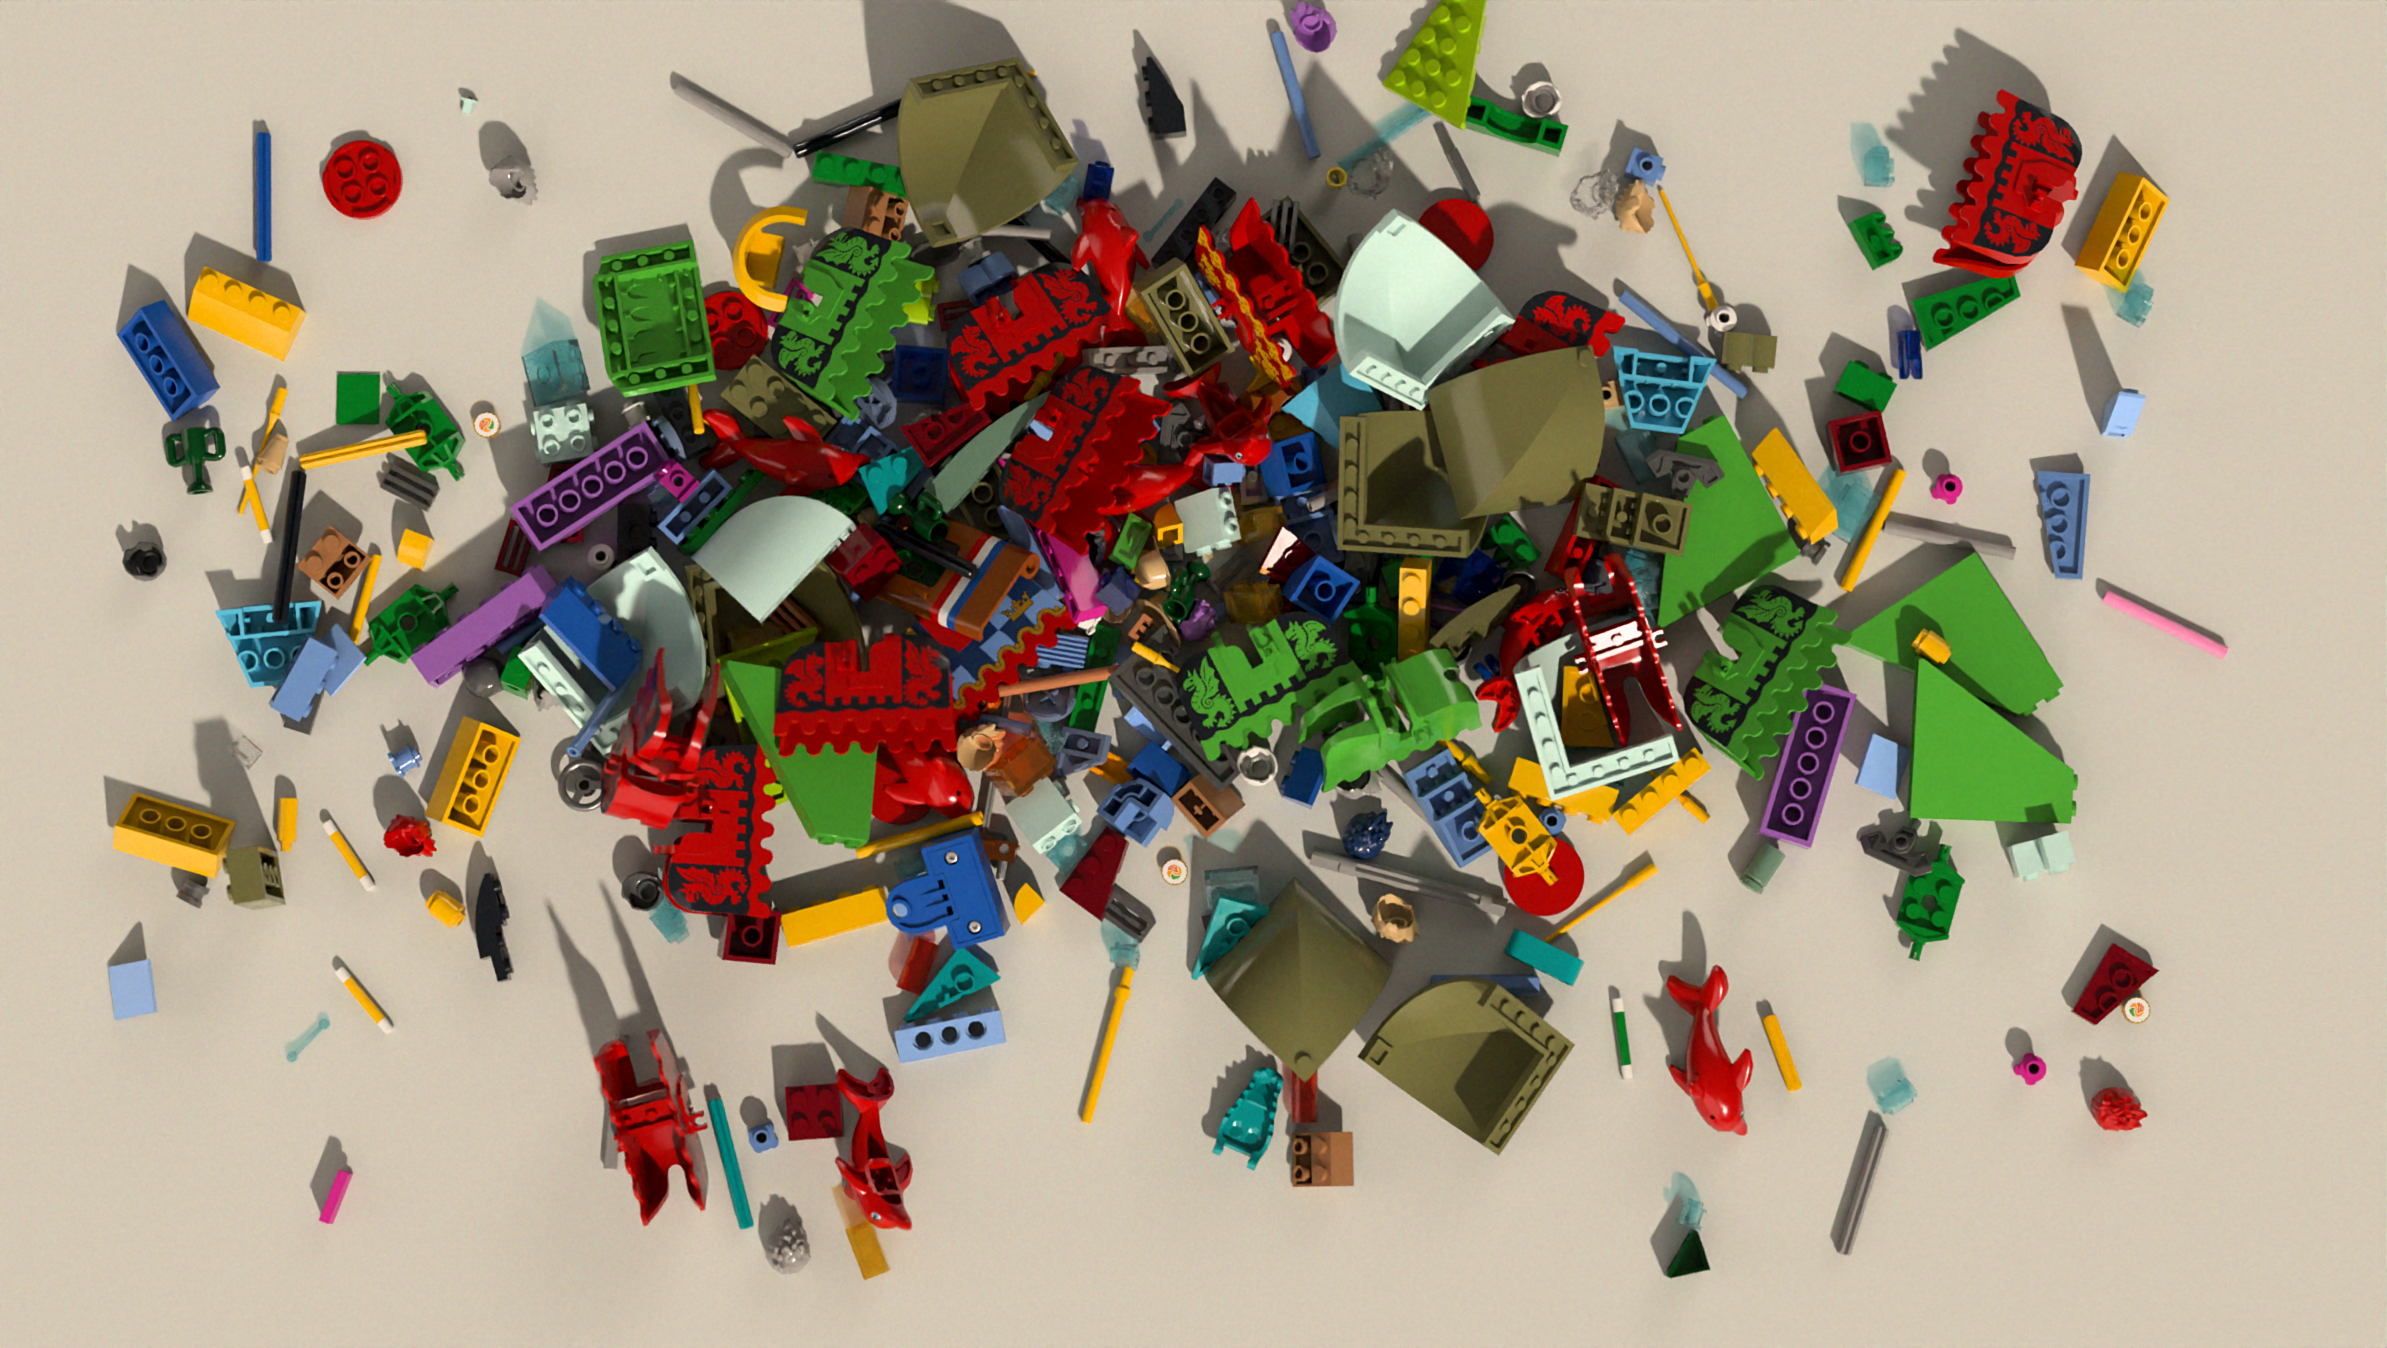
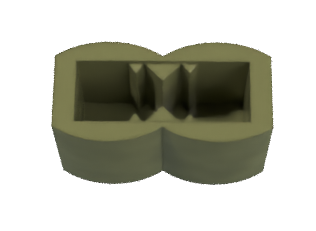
M1724 331L1720 364L1726 365V370L1741 371L1743 366L1752 367V372L1768 374V369H1774L1777 336Z

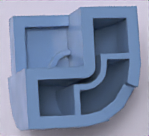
M1137 778V780H1130L1122 785L1118 783L1110 791L1096 812L1123 835L1146 848L1161 828L1167 831L1173 819L1174 804L1165 792L1148 781Z

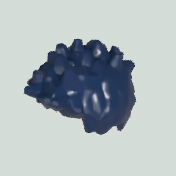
M1372 811L1371 813H1358L1345 826L1342 834L1345 851L1358 859L1377 857L1385 847V842L1391 834L1390 830L1393 822H1387V812L1381 811L1379 814H1376Z

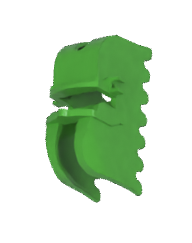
M1446 648L1433 649L1415 655L1400 663H1397L1395 657L1391 658V663L1384 666V663L1381 662L1379 663V669L1383 675L1382 680L1374 683L1371 675L1352 679V682L1320 700L1301 717L1300 730L1297 737L1298 744L1310 740L1316 732L1322 731L1327 733L1334 730L1342 721H1347V723L1354 722L1364 712L1369 717V720L1339 731L1321 747L1320 751L1323 762V785L1321 790L1323 793L1334 789L1343 780L1351 782L1358 779L1367 770L1372 772L1378 771L1390 760H1404L1414 750H1428L1440 739L1449 741L1464 729L1472 731L1482 726L1478 703L1471 689L1463 682H1451L1459 677L1460 668L1451 651ZM1393 701L1401 702L1410 720L1409 731H1407Z

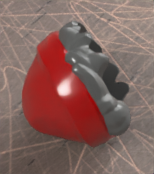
M1099 515L1103 520L1102 528L1098 532H1088L1085 536V540L1089 543V559L1092 565L1109 560L1108 556L1119 533L1118 528L1105 516Z

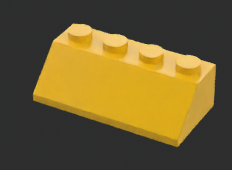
M2118 172L2085 244L2078 255L2075 266L2088 277L2126 294L2170 200L2143 176Z
M204 266L193 289L187 318L284 361L306 313L294 305Z
M1778 428L1772 429L1751 453L1752 465L1759 478L1763 477L1767 482L1765 487L1773 499L1777 497L1782 503L1780 508L1786 518L1790 519L1792 517L1797 524L1795 529L1803 540L1807 538L1812 545L1838 528L1836 508Z
M463 716L424 816L483 838L522 738Z
M134 792L115 824L113 849L215 879L223 865V858H226L225 851L229 849L236 822Z

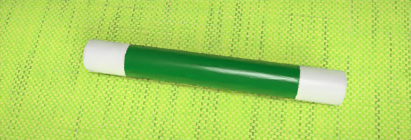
M1623 998L1612 999L1622 1079L1633 1078Z

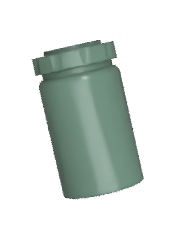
M1763 842L1744 870V875H1741L1738 880L1751 891L1761 894L1764 890L1763 887L1768 884L1784 860L1785 855L1774 846Z

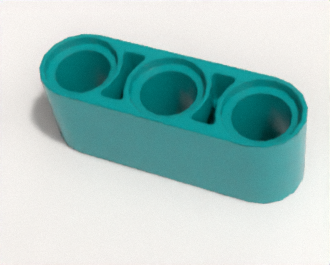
M1515 928L1503 951L1504 954L1570 986H1574L1584 965V961Z

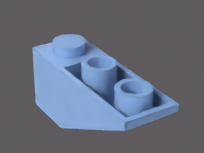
M2125 388L2122 392L2119 391L2104 404L2101 435L2120 438L2131 436L2146 395L2139 394V391L2136 389Z

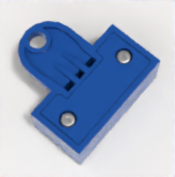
M978 826L927 840L920 850L928 873L900 882L887 897L886 913L892 925L897 929L912 934L946 925L954 950L1005 936L1011 926ZM895 904H903L907 908V915L903 917L897 916L893 911V906Z

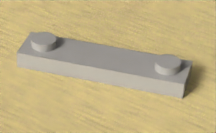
M1167 346L1087 348L1081 350L1083 366L1091 365L1118 375L1171 374L1177 372L1176 362Z

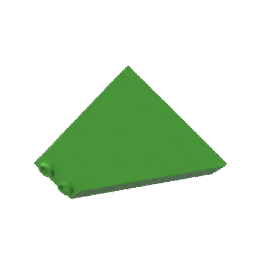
M1714 414L1702 421L1703 426L1694 430L1693 426L1685 429L1683 434H1679L1680 438L1675 442L1674 452L1715 460L1725 476L1707 489L1696 479L1688 498H1684V502L1693 504L1684 554L1682 557L1663 554L1655 627L1661 626L1663 629L1792 561L1801 554L1725 414L1720 417ZM1670 491L1669 499H1673L1674 496L1671 495Z
M1976 552L1851 631L1853 639L1846 645L1848 648L1914 675L1915 655H1920L1915 652V648L1911 646V643L1923 628L1927 631L1932 630L1951 644L1949 650L1952 652L1943 665L1938 663L1935 667L1986 705L2014 717L2021 713L2024 717L2028 716L2038 709L2035 705L2043 699L2048 703L2060 695L2058 689L2064 686Z
M1915 655L1907 815L1910 818L2071 824V818L2076 816V801H2073V790H2077L2078 776L2074 774V770L1922 656Z
M727 660L721 666L720 672L809 838L818 840V843L822 845H833L835 842L844 844V847L848 849H859L860 846L862 847L869 841L878 744L872 754H864L861 751L860 745L854 742L850 745L849 751L846 754L837 755L834 752L833 746L827 743L823 746L822 752L817 756H810L806 751V747L800 744L796 747L795 753L792 756L780 757L779 746L781 736L773 734V726L778 705L782 669Z

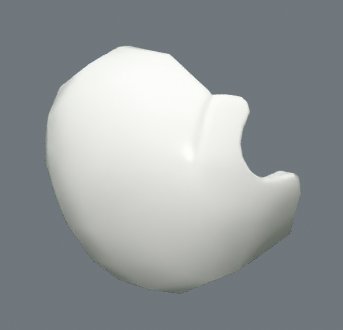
M1537 81L1529 85L1522 95V109L1531 118L1551 119L1560 110L1562 102L1560 91L1550 82Z
M1256 745L1245 751L1242 750L1236 761L1240 771L1239 776L1245 783L1251 786H1263L1271 782L1278 771L1276 756L1269 749Z

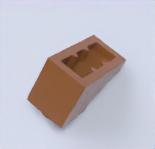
M1291 386L1282 388L1276 394H1269L1273 401V407L1268 424L1297 394ZM1259 389L1251 392L1245 391L1237 398L1236 402L1254 411L1263 395L1266 394L1262 393Z

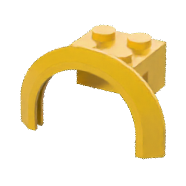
M791 206L771 207L756 214L741 230L733 252L734 275L744 295L757 306L786 313L785 307L789 299L788 296L772 293L776 289L786 244L785 238L783 236L763 233L762 228L778 222L805 226L808 210Z

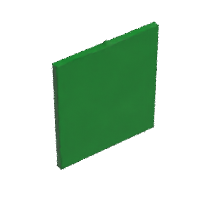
M338 374L337 424L379 425L380 374Z

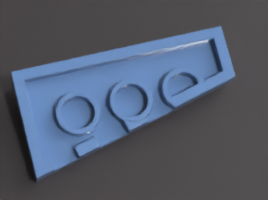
M2037 471L2055 579L2082 581L2090 474Z

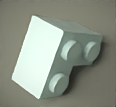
M2068 831L2007 847L2015 878L2023 876L2024 881L2039 878L2038 872L2049 870L2050 875L2069 870V864L2076 862Z

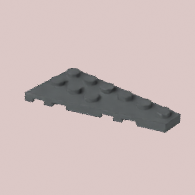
M1164 624L1143 645L1157 653H1161V656L1166 661L1181 669L1183 662L1179 657L1180 653L1176 645H1173ZM1134 652L1108 677V680L1221 793L1240 774L1227 745L1221 741L1219 744L1220 756L1214 761H1208L1200 738L1177 693L1176 679L1178 673L1166 666L1154 665L1150 660Z

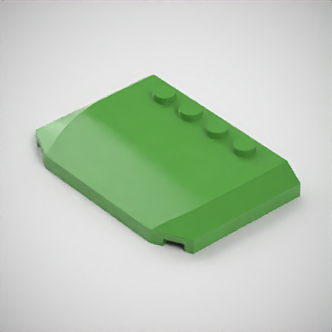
M693 239L603 256L600 261L599 272L595 274L592 281L606 373L624 398L717 380L699 263Z

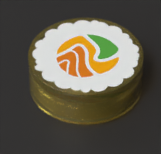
M485 411L475 417L473 427L480 437L491 439L500 432L501 422L494 413Z
M1170 859L1162 866V878L1169 885H1180L1187 879L1188 868L1182 860Z
M2131 997L2122 1006L2124 1018L2133 1024L2146 1021L2151 1011L2149 1003L2142 997Z

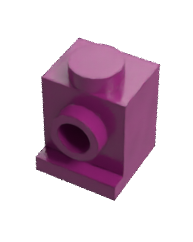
M672 457L659 465L654 476L681 503L700 485ZM680 476V478L674 484V479Z

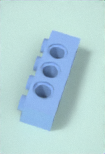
M993 1006L978 1009L979 1014L968 1017V1012L953 1014V1020L942 1022L941 1017L925 1020L926 1025L916 1027L915 1022L899 1025L900 1030L894 1031L900 1063L903 1064L1007 1043L1001 1011H995ZM975 1021L981 1022L984 1026V1032L978 1037H973L969 1033V1026ZM947 1027H954L957 1030L958 1035L953 1042H946L943 1039V1031ZM927 1032L931 1036V1043L929 1046L922 1048L918 1046L916 1038L918 1034Z

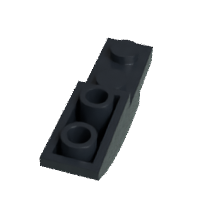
M487 873L484 874L476 904V940L480 959H492L497 981L502 983L512 980L510 973H514L510 957L506 958L503 948L507 947L503 932H498L497 928L508 925L506 919L510 918L506 903H501L499 893H502L503 890L499 877L494 878V874Z

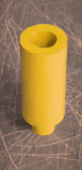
M279 798L277 841H281L280 851L291 852L292 842H296L299 799Z

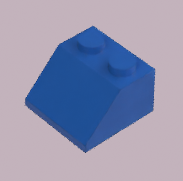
M1315 431L1273 440L1271 454L1260 463L1268 498L1290 495L1327 482Z
M1316 554L1294 570L1280 593L1307 612L1315 614L1332 627L1360 584V581Z
M1303 746L1300 752L1295 750L1289 764L1294 766L1290 776H1284L1279 789L1284 791L1282 798L1312 809L1323 782V762L1320 751Z

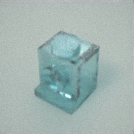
M1874 146L1872 150H1868L1865 154V186L1891 187L1895 182V176H1889V174H1893L1894 159L1889 158L1888 147Z
M1070 174L1042 202L1063 217L1082 193L1081 188L1078 186L1080 181ZM1066 187L1068 192L1065 195H1061L1058 193V189Z
M2135 283L2129 289L2116 316L2139 328L2146 320L2142 315L2147 316L2154 304L2150 301L2154 290L2145 284L2140 283L2137 285Z
M1639 567L1630 571L1643 610L1658 609L1660 594L1657 591L1655 578L1650 577L1649 568ZM1630 603L1631 611L1634 612L1633 605Z
M1077 833L1073 836L1070 834L1065 835L1046 854V857L1066 875L1087 853V850L1084 849L1087 843ZM1069 846L1073 848V854L1071 856H1065L1063 854V850L1065 847Z
M668 902L649 919L669 943L673 944L676 941L680 944L690 935L685 927L688 921L678 910L674 913L672 911L674 906Z

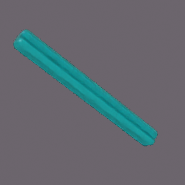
M720 1098L708 1101V1107L740 1229L744 1230L753 1227L754 1223L723 1101Z

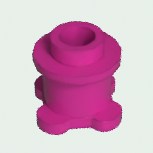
M1941 474L1937 477L1936 488L1932 490L1931 495L1934 499L1940 498L1945 500L1947 504L1952 505L1962 493V481L1954 474ZM1945 484H1950L1952 491L1946 490Z
M2027 1053L2023 1056L2022 1062L2014 1066V1073L2023 1077L2027 1085H2034L2037 1081L2044 1078L2046 1064L2040 1057ZM2031 1064H2033L2036 1068V1071L2033 1074L2029 1072V1066Z

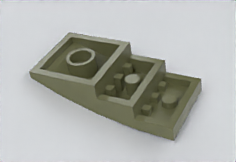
M1583 483L1573 536L1682 557L1693 504L1647 493H1636L1618 488Z
M1515 584L1493 593L1468 607L1448 622L1429 641L1427 651L1446 648L1457 658L1472 640L1482 646L1514 610L1521 587Z

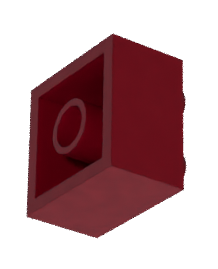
M1881 410L1828 421L1825 425L1836 477L1886 467L1892 462Z
M864 522L826 559L845 585L865 602H868L904 565L885 539Z
M769 907L770 916L768 919L722 913L717 956L722 960L775 965L782 912L776 907Z
M837 1083L785 1087L789 1141L845 1137L842 1092Z

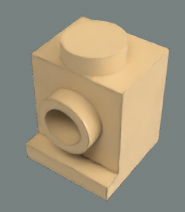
M1619 379L1601 383L1602 390L1610 393V398L1604 400L1605 412L1625 408Z

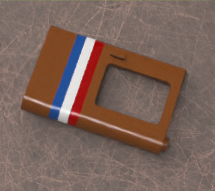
M911 504L915 509H918V504ZM906 514L901 515L895 523V526L901 529L914 530L911 518ZM942 515L941 518L949 524L948 534L943 540L960 547L957 556L975 564L979 568V574L976 575V578L970 580L946 569L938 583L930 588L895 574L874 596L981 642L984 627L1020 575L1026 579L1034 577L1040 567V557L1034 552ZM885 538V541L894 550L896 543Z

